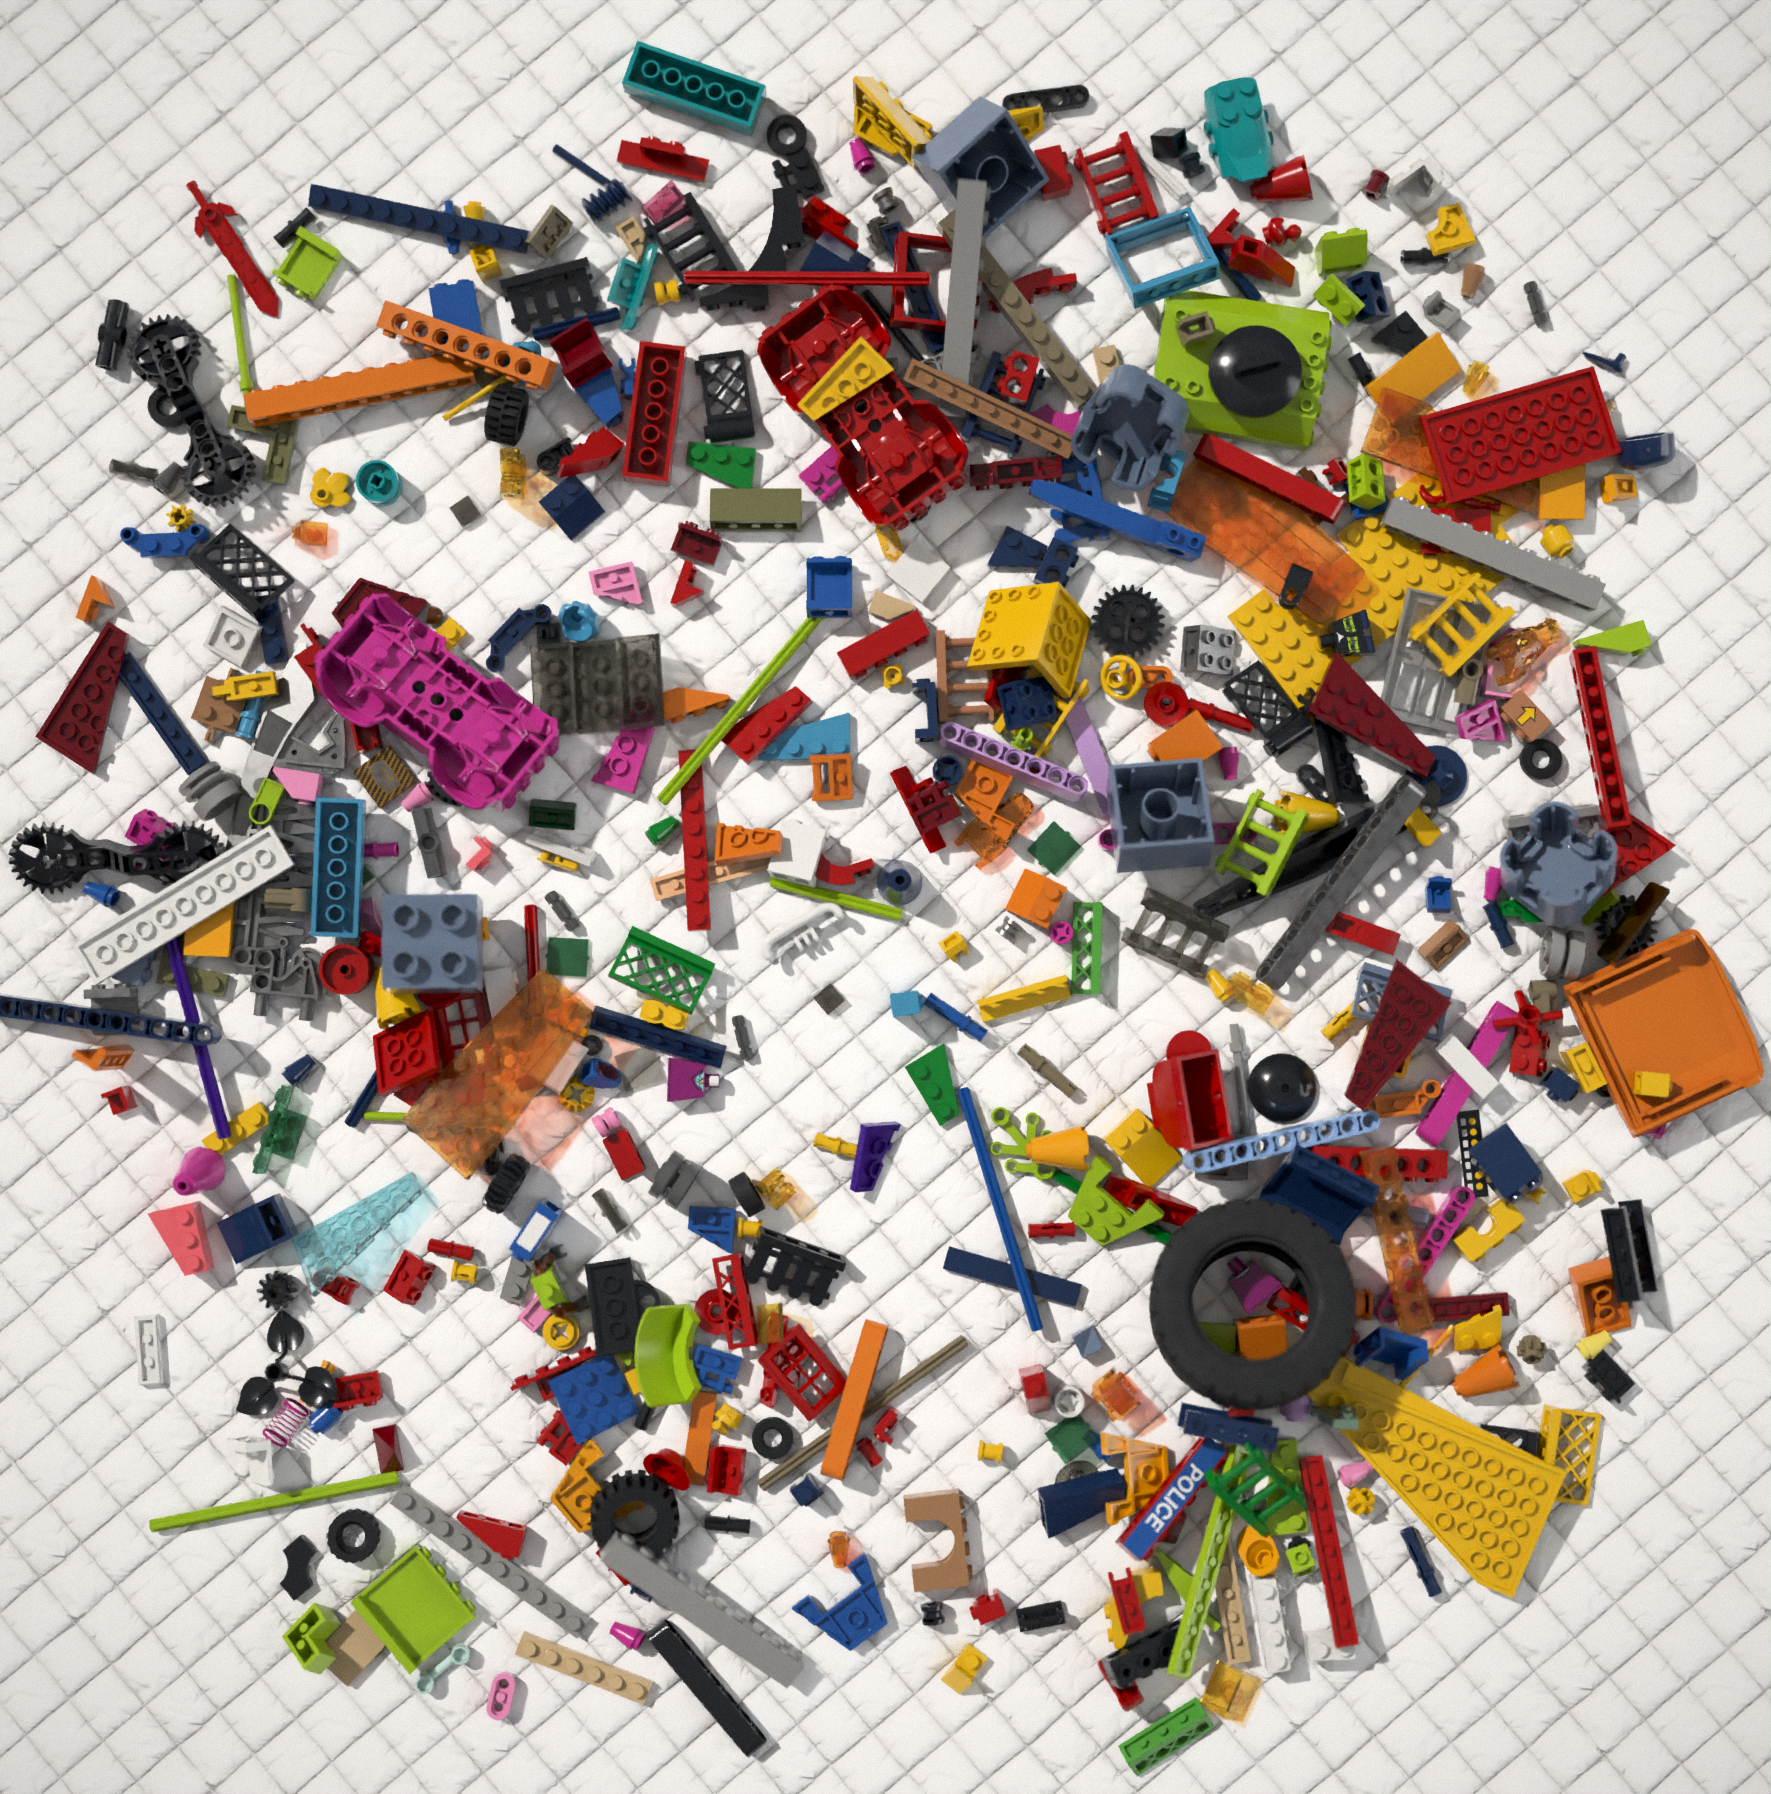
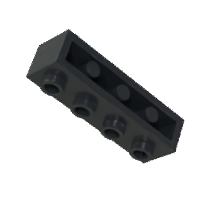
M1181 1619L1101 1658L1110 1684L1117 1688L1125 1689L1132 1686L1133 1681L1136 1679L1150 1677L1153 1675V1671L1158 1668H1167Z

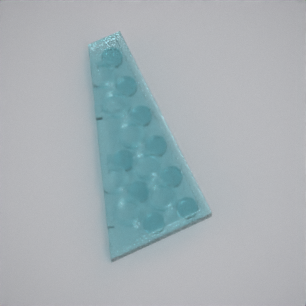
M413 1172L291 1239L309 1291L313 1297L321 1293L320 1289L328 1281L331 1283L337 1277L335 1274L341 1268L353 1262L375 1240L374 1236L382 1229L386 1230L391 1225L390 1221L398 1213H403L423 1194L417 1177Z

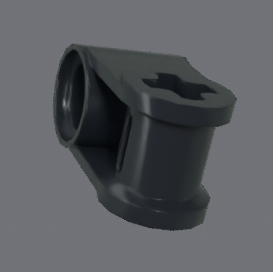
M570 437L559 441L538 455L536 463L543 475L552 476L558 473L560 469L558 466L559 462L565 455H568L565 450L568 451L569 455L572 454L574 447L571 444L572 439ZM544 460H553V465L550 468L542 467Z
M1292 563L1279 596V604L1283 609L1293 610L1297 607L1314 571ZM1289 594L1293 595L1292 600L1287 599Z

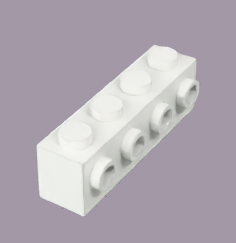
M1249 1574L1264 1667L1268 1674L1291 1670L1290 1662L1294 1660L1292 1650L1287 1648L1286 1639H1290L1287 1624L1283 1625L1282 1616H1286L1283 1601H1279L1278 1593L1282 1592L1280 1579H1276L1275 1575L1272 1574L1264 1576Z

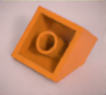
M1025 868L1005 910L1041 928L1047 929L1067 887Z

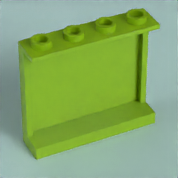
M419 1544L415 1545L350 1602L409 1675L467 1623L474 1620L477 1615L475 1613L477 1610L475 1605L469 1599L466 1601L460 1595L462 1592L460 1587L454 1581L449 1582L445 1577L447 1574L446 1570L439 1563L435 1565L430 1559L432 1557L431 1552L426 1546L420 1547Z

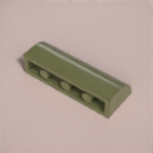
M710 488V528L715 531L802 532L801 488Z

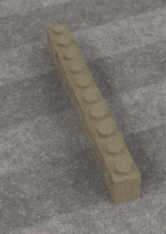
M956 209L939 221L936 228L951 248H953ZM986 247L985 249H980V258H984L983 273L978 272V282H982V289L1033 355L1040 358V364L1077 410L1090 399L1096 391L988 249Z

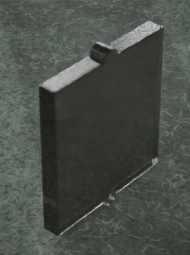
M644 1046L614 1056L625 1092L664 1080L659 1065L661 1061L657 1059L655 1049L652 1047Z

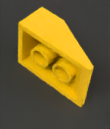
M1136 1107L1102 1137L1143 1184L1150 1187L1182 1159L1178 1152L1166 1143L1162 1134L1157 1129H1154L1153 1124Z

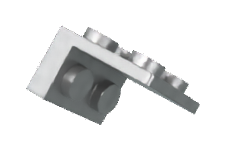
M1201 624L1183 627L1180 672H1207L1232 676L1236 631Z

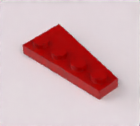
M795 686L737 722L721 742L745 764L749 765L813 702Z

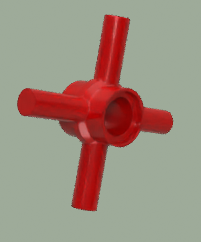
M1517 990L1514 992L1519 1007L1516 1016L1493 1020V1028L1516 1026L1520 1033L1529 1035L1533 1049L1538 1050L1542 1048L1537 1032L1540 1022L1563 1019V1012L1559 1010L1540 1013L1536 1006L1527 1004L1523 991Z

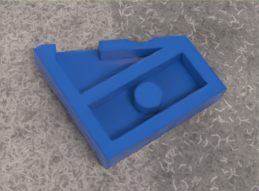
M690 1205L688 1229L724 1249L727 1253H733L736 1208Z

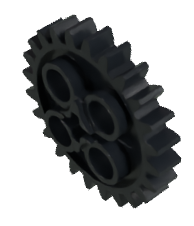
M1123 584L1120 592L1113 587V595L1106 591L1104 593L1106 600L1098 599L1101 607L1094 606L1093 608L1098 615L1091 616L1092 620L1097 621V623L1091 625V629L1098 630L1093 637H1101L1098 645L1100 646L1105 643L1107 645L1105 652L1113 649V656H1116L1118 652H1121V655L1129 653L1130 657L1134 659L1135 652L1143 656L1144 648L1148 652L1152 650L1150 643L1153 645L1158 644L1155 637H1162L1163 635L1158 629L1165 627V624L1160 623L1159 620L1164 619L1165 615L1158 614L1163 607H1155L1154 604L1158 598L1150 600V591L1144 595L1142 594L1143 587H1140L1137 592L1133 584L1129 590H1126ZM1128 602H1131L1130 621L1133 623L1128 628V641L1125 642L1126 622L1122 621L1127 617ZM1120 604L1123 606L1124 612L1122 614H1115L1112 606ZM1143 607L1146 610V616L1138 617L1135 614V608ZM1112 626L1120 628L1121 635L1118 637L1112 636L1109 628ZM1134 629L1141 630L1144 634L1143 639L1137 640L1133 638L1132 631Z

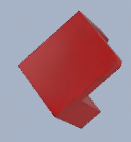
M122 1086L100 1094L102 1099H108L113 1115L137 1107L130 1086Z

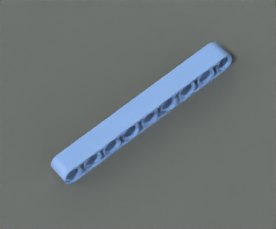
M1357 1110L1234 1141L1190 1150L1183 1156V1165L1187 1170L1193 1172L1219 1169L1289 1152L1296 1144L1305 1148L1371 1132L1379 1127L1380 1118L1376 1112L1369 1110ZM1365 1116L1368 1117V1123L1366 1126L1363 1123V1119ZM1346 1120L1347 1129L1344 1131L1342 1124ZM1325 1125L1327 1132L1323 1136L1321 1133V1129ZM1304 1130L1306 1137L1302 1141L1300 1138V1134ZM1283 1135L1285 1142L1280 1146L1279 1139ZM1260 1141L1263 1142V1149L1261 1151L1258 1150V1143ZM1240 1145L1242 1147V1154L1238 1157L1236 1150ZM1219 1150L1221 1158L1217 1162L1215 1160V1153ZM1196 1156H1198L1200 1159L1199 1165L1197 1167H1195L1193 1164V1160Z

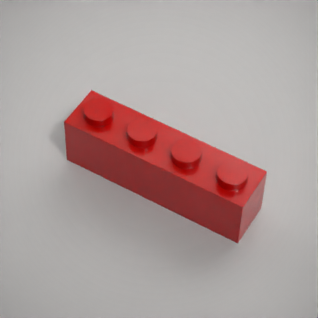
M915 610L838 651L837 656L850 679L855 677L858 680L868 674V669L874 666L878 669L888 663L887 659L894 655L896 658H899L908 653L907 649L915 645L917 648L927 643L930 632L918 610Z

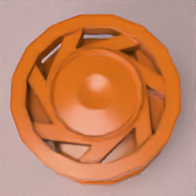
M1355 1288L1357 1298L1355 1320L1362 1318L1365 1321H1370L1373 1310L1372 1291L1370 1288H1363V1290Z

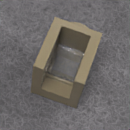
M1207 311L1181 318L1175 326L1183 348L1209 339L1215 330L1212 317H1209Z

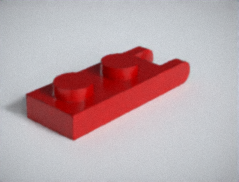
M1130 1567L1125 1568L1126 1578L1114 1580L1113 1573H1107L1124 1635L1147 1630Z

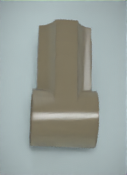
M1468 659L1457 670L1458 679L1453 702L1475 705L1479 678L1483 673V666L1478 660ZM1471 663L1474 666V672L1468 675L1466 667Z
M266 888L264 897L265 908L311 912L312 889L291 888V890Z
M1554 979L1530 980L1529 982L1530 999L1533 1005L1539 1009L1540 1013L1554 1011V1000L1557 997V985ZM1555 1020L1540 1022V1025L1555 1024Z

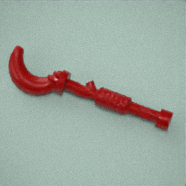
M1423 484L1420 485L1419 494L1423 501L1435 505L1442 502L1445 503L1443 493L1439 496L1430 495L1426 491ZM1475 498L1457 502L1462 503L1463 506L1493 509L1494 512H1499L1501 508V503L1481 502L1480 499Z

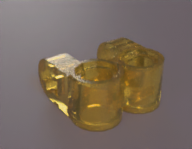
M501 448L499 450L502 476L500 496L502 500H525V454L518 448Z

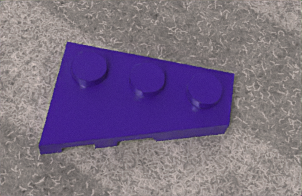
M891 1121L861 1124L850 1185L851 1191L855 1193L873 1191L884 1166L882 1160L886 1150L890 1151L893 1145L890 1141L894 1132L899 1131L900 1123Z

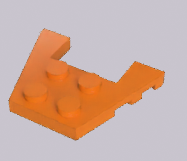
M972 760L954 796L1002 843L1006 844L1015 827V823L995 814L1014 777ZM1009 762L1011 765H1017V764H1018V762H1017V763ZM1029 768L1031 773H1039L1036 768Z

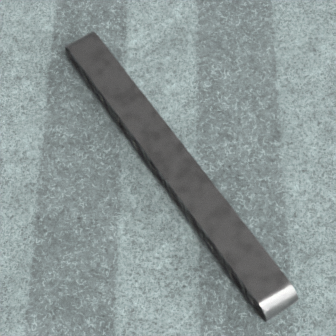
M1404 775L1398 779L1256 971V978L1273 990H1279L1286 983L1422 801L1426 793V789L1409 775Z

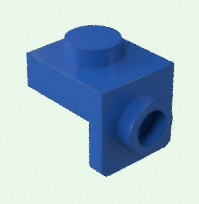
M1435 876L1428 879L1425 887L1427 913H1450L1451 878Z

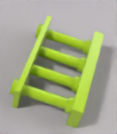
M1257 788L1256 792H1252L1247 800V805L1249 806L1224 855L1220 854L1215 863L1217 867L1215 871L1224 876L1226 870H1229L1255 883L1256 887H1258L1256 892L1269 898L1310 814L1298 808L1296 813H1290L1263 800L1265 793ZM1260 808L1287 821L1290 826L1286 834H1280L1253 821L1252 819L1257 809ZM1247 828L1277 842L1279 848L1276 854L1272 853L1270 855L1241 841ZM1239 849L1267 863L1268 869L1265 875L1261 874L1260 876L1232 862L1231 860L1236 850Z

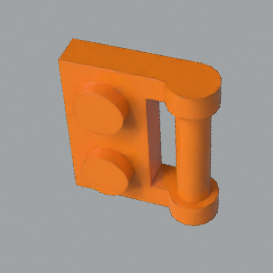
M851 754L809 755L813 772L814 793H812V801L853 799ZM821 763H828L830 792L827 793L823 792Z

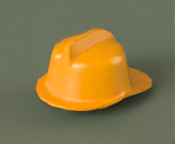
M1251 1526L1244 1528L1237 1538V1550L1247 1570L1255 1576L1277 1574L1276 1569L1280 1564V1554L1270 1534L1267 1533L1262 1537Z

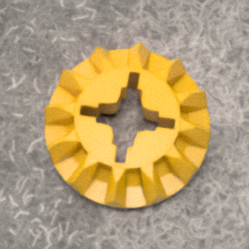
M573 1076L562 1092L558 1094L560 1104L571 1112L585 1111L594 1101V1087L581 1083L580 1076ZM571 1085L576 1090L585 1089L580 1094L581 1103L576 1098L568 1100V1097L573 1093Z
M552 1315L543 1326L545 1342L556 1350H565L572 1347L580 1335L579 1325L575 1318L570 1315L561 1318ZM568 1324L565 1330L567 1336L561 1335L555 1339L554 1337L558 1332L556 1326L562 1327Z

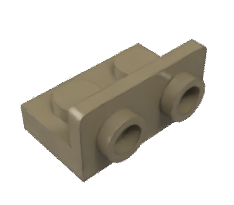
M550 205L525 242L535 250L534 253L537 256L548 260L556 252L560 241L568 235L573 222L556 206Z

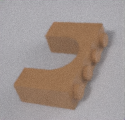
M958 1489L903 1495L906 1523L937 1520L946 1524L954 1535L953 1548L946 1557L934 1562L911 1564L914 1592L969 1586V1579L973 1578L972 1564L967 1565L966 1556L970 1555L969 1541H964L963 1532H968L967 1520L961 1517V1509H965L964 1495H959Z

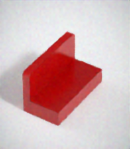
M627 1128L603 1139V1144L621 1180H625L647 1169Z

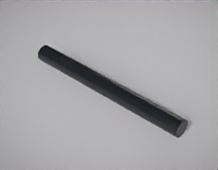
M869 288L862 293L863 297L910 356L920 362L923 361L924 357L901 328L890 327L889 313Z

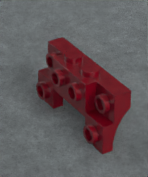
M1061 455L970 464V487H975L976 491L989 490V485H999V489L1013 488L1015 483H1022V487H1030L1034 479L1058 483V478H1062Z

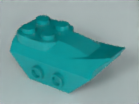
M1241 77L1222 81L1204 91L1206 122L1203 123L1204 133L1206 136H1209L1211 143L1208 144L1210 158L1214 157L1215 165L1222 178L1234 177L1240 182L1268 177L1270 169L1276 168L1271 146L1273 145V135L1267 128L1266 123L1269 122L1268 112L1266 109L1263 110L1257 80L1250 77Z

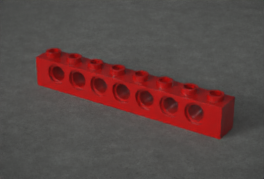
M1596 646L1572 650L1569 659L1603 828L1605 832L1625 830L1632 825L1597 649Z

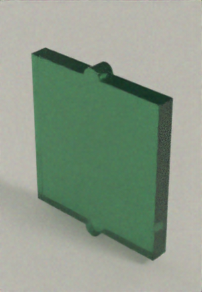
M1053 821L1027 851L1039 861V865H1043L1049 872L1055 875L1079 850L1081 845L1070 836L1069 831L1065 832Z
M548 937V954L545 955L547 958L546 975L587 977V963L590 960L588 956L589 939Z
M1080 1413L1074 1417H1066L1044 1433L1053 1446L1052 1450L1058 1453L1065 1465L1098 1442L1090 1429V1424L1085 1422Z

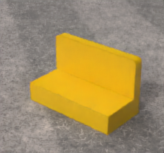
M1418 806L1404 823L1408 827L1407 830L1423 847H1429L1442 833Z
M1583 1042L1569 1050L1560 1051V1055L1572 1079L1580 1084L1577 1088L1580 1093L1587 1094L1608 1084L1587 1042Z

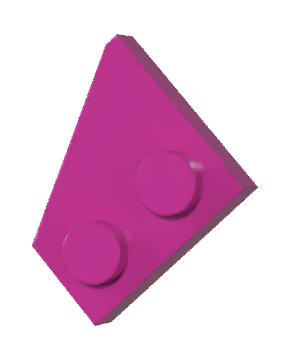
M1489 699L1454 717L1461 739L1507 741L1496 700Z

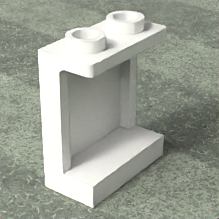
M782 819L779 829L783 835L782 855L771 857L767 871L772 878L815 887L817 880L815 873L824 842L829 838L828 832L819 824H811L810 826L803 824V822L797 819H790L789 821Z

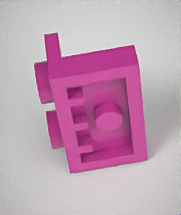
M143 809L133 816L125 837L137 845H145L153 839L158 831L164 833L165 826L172 830L173 823L165 821L152 810ZM167 856L159 857L162 861L168 858Z

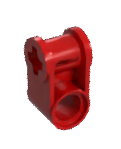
M332 1268L320 1270L313 1279L315 1288L344 1305H350V1299L354 1291L361 1285L353 1278L345 1276ZM321 1274L330 1276L331 1282L329 1285L321 1282Z

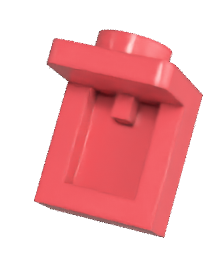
M476 835L473 839L482 849L466 863L467 867L474 872L477 870L482 871L490 863L488 859L495 854L491 849L493 844L485 836L480 838Z

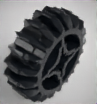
M1620 895V900L1614 906L1611 905L1608 911L1602 910V918L1595 919V922L1600 923V926L1594 927L1595 931H1601V934L1597 936L1598 940H1606L1627 913L1624 912L1622 907L1630 908L1635 902L1634 895H1630L1628 899L1625 895ZM1616 913L1614 915L1616 919L1615 925L1610 928L1611 917ZM1650 919L1647 922L1639 938H1635L1626 950L1625 954L1627 957L1632 955L1633 951L1636 953L1641 951V948L1649 947L1647 942L1655 941L1650 934H1657L1658 931L1652 929V925H1657L1658 921Z
M515 1153L510 1155L487 1188L482 1199V1205L492 1213H502L510 1204L529 1173L530 1162Z

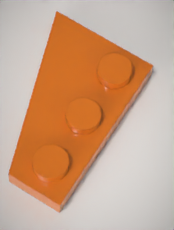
M717 822L715 863L720 866L782 855L783 835L778 830L756 827L748 829L741 825L733 827Z

